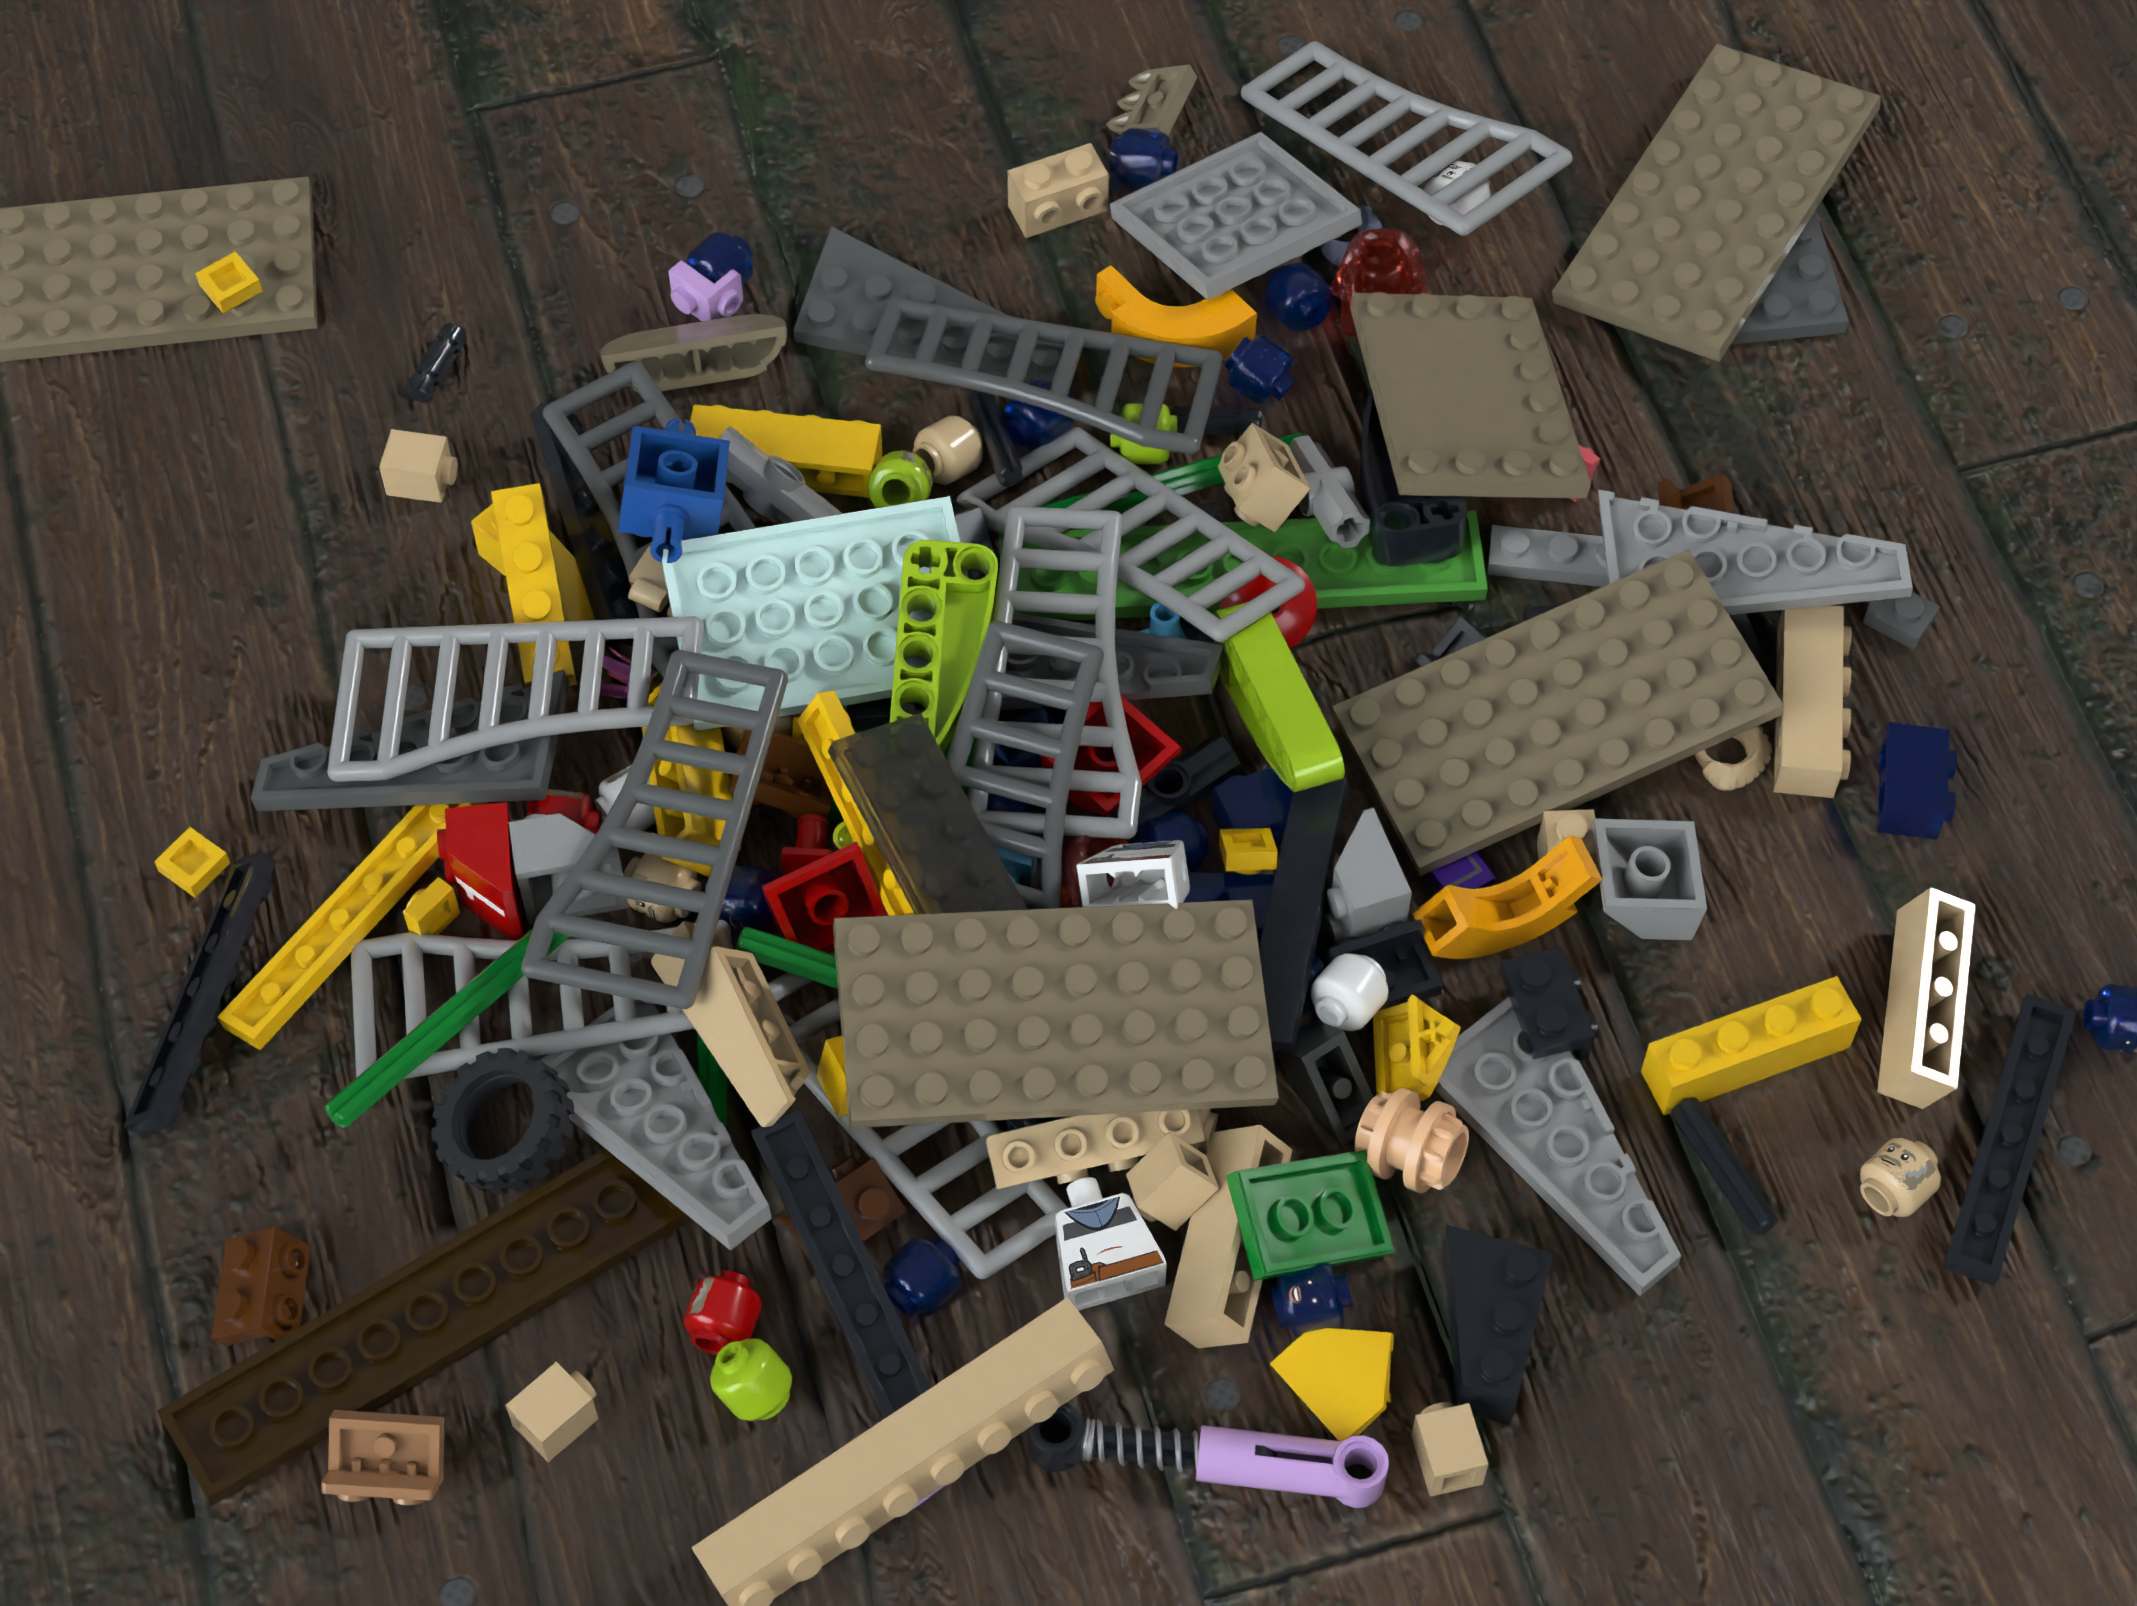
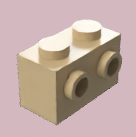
M1091 143L1007 170L1008 207L1025 238L1108 211L1109 174Z
M1251 423L1237 442H1232L1225 449L1217 466L1226 483L1224 490L1233 498L1236 504L1234 508L1236 514L1253 527H1257L1260 523L1273 532L1277 531L1311 489L1289 446L1254 423Z

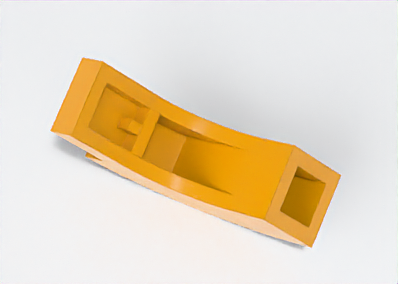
M1111 265L1097 273L1095 302L1101 314L1107 319H1112L1111 333L1216 350L1222 354L1223 360L1232 357L1255 342L1257 313L1232 289H1229L1222 295L1215 296L1209 300L1204 299L1192 305L1179 307L1165 306L1144 297ZM1137 357L1141 360L1155 364L1156 359ZM1174 363V366H1173V367H1184V368H1186V367H1198V366H1192V365Z
M1568 836L1534 865L1512 879L1479 889L1447 885L1412 913L1415 920L1420 919L1425 927L1424 939L1432 956L1448 959L1477 958L1524 944L1557 927L1578 912L1574 903L1603 879L1582 839Z

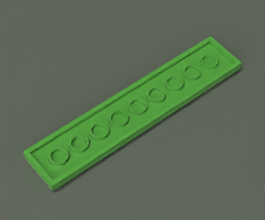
M1476 510L1467 511L1464 546L1460 554L1447 560L1406 566H1389L1378 561L1373 553L1368 534L1359 541L1357 546L1341 548L1336 541L1329 539L1316 518L1286 519L1276 532L1260 523L1257 527H1253L1245 521L1222 523L1269 556L1284 558L1299 566L1307 574L1314 586L1317 608L1486 600L1488 588ZM1169 525L1140 526L1121 537L1119 556ZM1095 529L1066 530L1061 534L1079 540ZM1197 531L1138 568L1155 576L1212 540ZM999 533V554L1001 561L1004 535ZM1023 541L1022 549L1049 550ZM1229 552L1173 588L1189 597L1244 562ZM1019 568L1016 591L1096 595L1098 572ZM1117 578L1115 618L1150 617L1151 608L1157 601ZM1220 601L1206 610L1212 614L1214 611L1220 610ZM1013 611V613L1065 621L1096 619V615Z

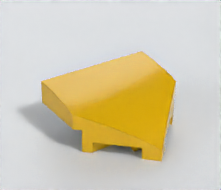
M1413 994L1406 1003L1377 1011L1373 1016L1376 1095L1383 1091L1393 1094L1397 1089L1405 1088L1418 1093L1420 1102L1430 1098L1452 1053L1461 1027Z
M1310 1327L1277 1356L1270 1365L1337 1440L1344 1441L1362 1433L1386 1410V1404H1391L1392 1394L1389 1393L1390 1362L1394 1346V1334Z

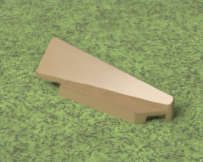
M683 921L672 935L691 939L696 923ZM716 927L695 1003L691 1008L682 1010L760 1126L770 1127L793 1104L796 1099L794 1096L807 1080L810 1070L753 953L730 949L723 929ZM655 954L652 957L651 964L664 984L677 986L685 959Z

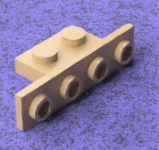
M1198 1109L1071 1116L989 1135L986 1138V1145L996 1189H1001L1056 1176L1058 1184L1073 1182L1089 1177L1087 1168L1108 1164L1109 1172L1132 1168L1139 1162L1138 1156L1146 1155L1168 1132L1187 1144L1202 1142L1205 1139Z

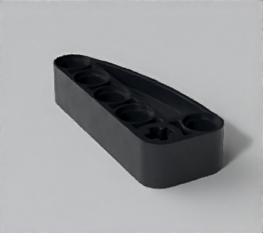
M1370 390L1363 419L1360 491L1362 508L1370 519L1368 537L1375 557L1381 563L1389 566H1406L1456 557L1461 553L1464 546L1467 509L1463 497L1399 495L1373 393Z

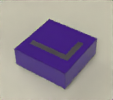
M1476 852L1426 874L1438 891L1447 885L1469 889L1494 886L1496 879Z

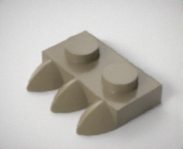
M1191 65L1150 69L1131 78L1128 83L1138 91L1125 96L1117 102L1120 108L1127 111V113L1121 114L1107 122V127L1111 131L1125 136L1129 144L1142 143L1135 138V133L1137 132L1144 134L1140 135L1145 138L1144 142L1166 140L1197 79V75Z

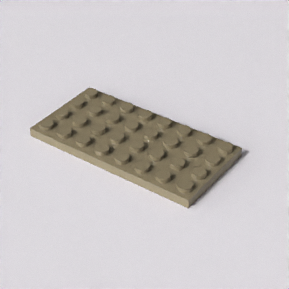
M1716 44L1553 289V303L1720 362L1879 111L1881 96Z
M309 176L0 208V362L318 328L313 203ZM236 251L259 278L263 292L222 313L199 286L195 273Z
M1689 549L1332 706L1333 716L1419 876L1541 823L1543 811L1570 810L1779 717L1783 715L1784 708L1783 703Z
M1252 900L1178 903V909L1166 903L834 918L833 935L850 1128L1275 1105L1279 1098Z

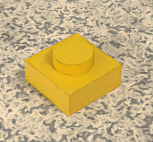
M236 251L195 273L199 286L222 313L263 292L259 278Z
M191 827L154 861L158 872L194 898L230 864L225 851Z
M1270 828L1220 829L1219 849L1226 871L1252 875L1262 870L1277 869L1278 851Z
M439 877L426 889L418 890L410 898L406 909L403 911L408 931L415 932L421 936L424 934L439 935L460 914L453 887Z

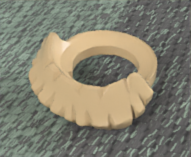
M1756 726L1732 737L1743 744L1747 755L1743 761L1737 764L1717 762L1711 759L1705 750L1695 754L1698 763L1703 767L1702 772L1712 786L1723 791L1744 787L1745 784L1751 783L1754 778H1757L1765 770L1764 765L1770 761L1772 746L1768 741V736L1763 734L1761 726Z

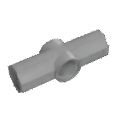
M731 426L719 437V439L730 441L726 479L743 491L742 496L744 500L761 515L773 520L778 518L785 524L843 514L804 484L805 479L803 475L786 460L775 455L768 456Z
M1309 435L1293 438L1289 448L1311 488L1298 504L1301 513L1304 516L1314 515L1329 539L1336 541L1341 548L1357 546L1359 541L1369 534L1370 519L1355 498L1354 483L1346 466L1335 468L1319 443H1314Z

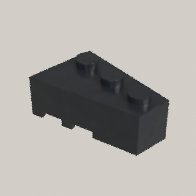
M1447 1225L1442 1247V1262L1445 1268L1446 1303L1451 1330V1355L1456 1406L1469 1403L1473 1415L1508 1425L1511 1424L1553 1257L1552 1252Z

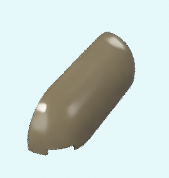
M749 314L631 333L607 343L601 349V358L608 373L631 362H639L660 391L747 378L764 372L767 369V365L777 357L782 347H784L787 338V328L783 319L772 315ZM633 384L628 385V387L633 388V391L638 392Z

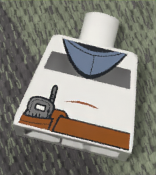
M1180 840L1116 845L1077 864L1083 907L1168 903L1175 909H1178V903H1183L1190 891L1183 841ZM1106 873L1114 877L1112 887L1107 883Z
M1093 1177L1081 1178L1069 1184L1066 1191L1072 1207L1055 1214L1056 1243L1064 1299L1068 1297L1079 1311L1165 1286L1166 1260L1130 1196L1121 1193L1103 1198L1097 1180Z

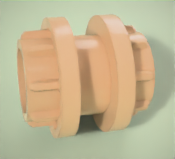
M1399 1088L1393 1094L1383 1091L1371 1099L1362 1114L1355 1137V1151L1366 1150L1367 1163L1370 1165L1373 1176L1387 1180L1393 1176L1396 1169L1402 1170L1404 1186L1417 1193H1424L1430 1187L1441 1190L1448 1186L1460 1170L1469 1141L1468 1128L1463 1125L1460 1119L1456 1118L1455 1108L1441 1101H1436L1426 1111L1420 1110L1421 1104L1418 1093L1405 1088Z

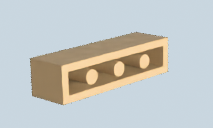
M1825 605L1785 609L1781 612L1776 637L1775 692L1783 703L1784 708L1783 715L1775 718L1773 792L1834 798L1839 780L1848 779L1851 753L1850 750H1843V738H1847L1849 735L1851 709L1843 708V696L1848 697L1851 668L1843 667V656L1849 655L1852 629L1851 627L1844 626L1843 606Z
M1931 887L1897 910L1877 1090L1878 1093L1921 1109L1956 1090L1958 1086L1975 904Z
M1262 1125L1211 1132L1206 1156L1219 1189L1190 1217L1164 1324L1196 1348L1248 1343L1262 1280L1254 1281L1226 1175L1237 1170L1290 1162L1292 1149Z

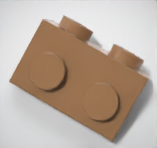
M334 1410L329 1417L328 1472L321 1481V1493L337 1495L339 1499L348 1502L367 1500L370 1497L393 1498V1501L400 1505H418L432 1500L443 1481L444 1417Z

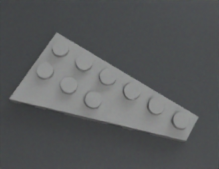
M1598 489V504L1609 584L1689 549L1729 615L1911 597L1913 587L1905 544L1851 534L1835 537L1813 533L1812 527L1795 524L1794 529L1768 525L1767 519L1694 506L1688 510L1659 505V500L1641 497L1639 502L1615 497V492Z
M1509 997L1460 1034L1434 1090L1449 1105L1453 1106L1455 1111L1641 1296L1679 1264L1681 1254L1654 1202L1648 1200L1635 1175L1636 1168L1628 1153H1623L1613 1134L1615 1128L1580 1061L1574 1059L1571 1051L1533 1060Z
M634 999L636 1018L659 1014L654 1003ZM614 1006L587 1026L614 1022ZM671 1033L552 1053L540 1060L559 1073L557 1076L567 1083L570 1089L567 1097L573 1100L574 1114L570 1115V1120L729 1250H732L772 1218L769 1204L746 1163L739 1157L723 1122L720 1123L709 1097L682 1049L678 1048Z

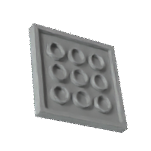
M1262 132L1110 203L1112 219L1207 300L1222 295L1229 289L1254 277L1261 276L1268 270L1293 258L1300 257L1305 252L1332 239L1339 238L1344 233L1362 225L1361 211L1358 207Z

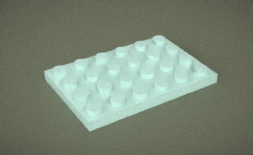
M948 496L683 540V552L680 559L673 563H667L668 549H663L661 563L672 617L696 616L704 624L701 654L782 669L787 673L788 683L778 717L803 713L818 692L835 690L842 706L892 698L902 565L905 550L918 540L960 542L951 499ZM919 567L920 573H930V568ZM967 571L963 572V574L968 578ZM917 610L909 614L911 618L920 622L928 621L933 617L930 613L923 610ZM676 637L678 649L681 650L682 637ZM912 656L906 659V663L915 668H923L929 664L928 660L920 656ZM699 674L697 699L758 711L765 687ZM699 720L693 721L694 729L699 731L725 726Z

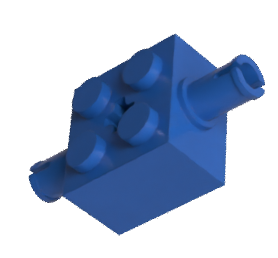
M680 418L669 421L665 430L633 425L618 532L631 533L641 537H653L650 545L652 557L662 562L663 549H668L667 563H673L680 559L683 552V540L718 535L724 502L730 445L729 440L697 436L694 424L686 419L683 432L679 431Z

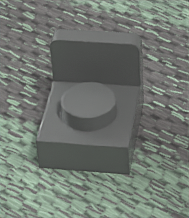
M1912 592L1911 597L1864 601L1868 604L1863 624L1915 650L1936 619L1941 606Z

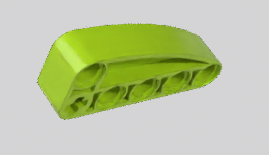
M918 540L905 550L902 565L886 761L887 771L891 778L900 784L907 786L917 785L924 781L947 749L955 733L987 628L992 619L998 563L993 551L984 545L939 540ZM919 567L930 568V573H920ZM969 569H976L983 572L986 576L979 580L967 578L963 572ZM917 610H923L930 613L933 617L928 621L920 622L911 618L909 614ZM912 656H920L928 660L929 664L923 668H915L908 665L906 659ZM916 702L924 706L926 710L921 714L912 715L906 713L901 707L906 703ZM904 749H914L921 753L922 758L916 762H907L899 758L897 754Z
M1246 603L1214 611L1213 615L1221 620ZM1271 612L1223 642L1214 640V644L1224 645L1225 660L1219 675L1235 708L1259 750L1289 789L1295 793L1343 779L1345 771L1339 746Z

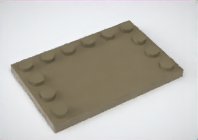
M1382 292L1353 293L1350 310L1399 495L1587 498L1591 482L1532 298L1518 296H1449L1425 293L1418 295L1386 294Z

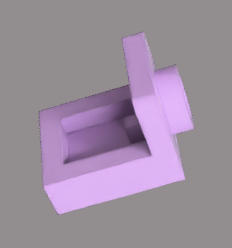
M682 260L668 271L671 286L670 296L673 303L681 312L685 314L691 313L701 321L730 317L739 309L743 302L741 275L733 269L715 284Z

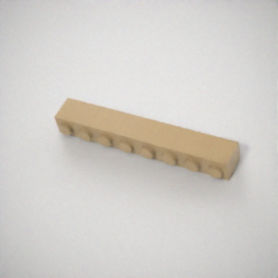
M1067 1297L691 1548L728 1606H769L774 1598L798 1582L812 1578L819 1572L822 1566L847 1549L858 1547L871 1533L895 1517H901L910 1512L917 1502L941 1486L955 1482L972 1465L989 1454L1001 1451L1008 1445L1011 1439L1035 1423L1043 1422L1050 1418L1057 1408L1081 1392L1095 1388L1105 1376L1114 1371L1104 1345Z

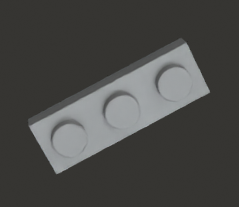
M1492 525L1487 575L1604 587L1609 582L1603 536Z

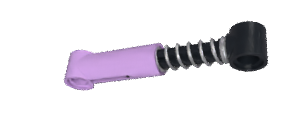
M1067 1402L1057 1408L1050 1418L1043 1422L1035 1423L1028 1428L1029 1455L1037 1466L1049 1472H1063L1075 1464L1080 1465L1081 1460L1083 1462L1087 1460L1089 1463L1092 1460L1094 1461L1095 1458H1099L1103 1465L1110 1459L1118 1460L1122 1466H1125L1128 1462H1135L1142 1469L1147 1464L1157 1465L1161 1471L1166 1466L1177 1467L1180 1473L1185 1469H1195L1196 1481L1336 1497L1344 1505L1353 1508L1367 1507L1380 1498L1389 1467L1388 1454L1384 1447L1375 1439L1364 1435L1352 1436L1344 1441H1334L1205 1425L1201 1426L1200 1436L1196 1430L1191 1435L1180 1434L1177 1428L1171 1433L1160 1432L1158 1426H1155L1152 1431L1141 1430L1138 1423L1133 1429L1122 1427L1119 1421L1114 1426L1102 1425L1100 1419L1097 1421L1094 1418L1091 1421L1089 1418L1086 1419V1414H1079L1078 1410ZM1051 1429H1059L1069 1435L1066 1441L1058 1444L1049 1443L1041 1436ZM1354 1464H1360L1370 1469L1373 1475L1367 1479L1359 1480L1350 1476L1346 1468Z

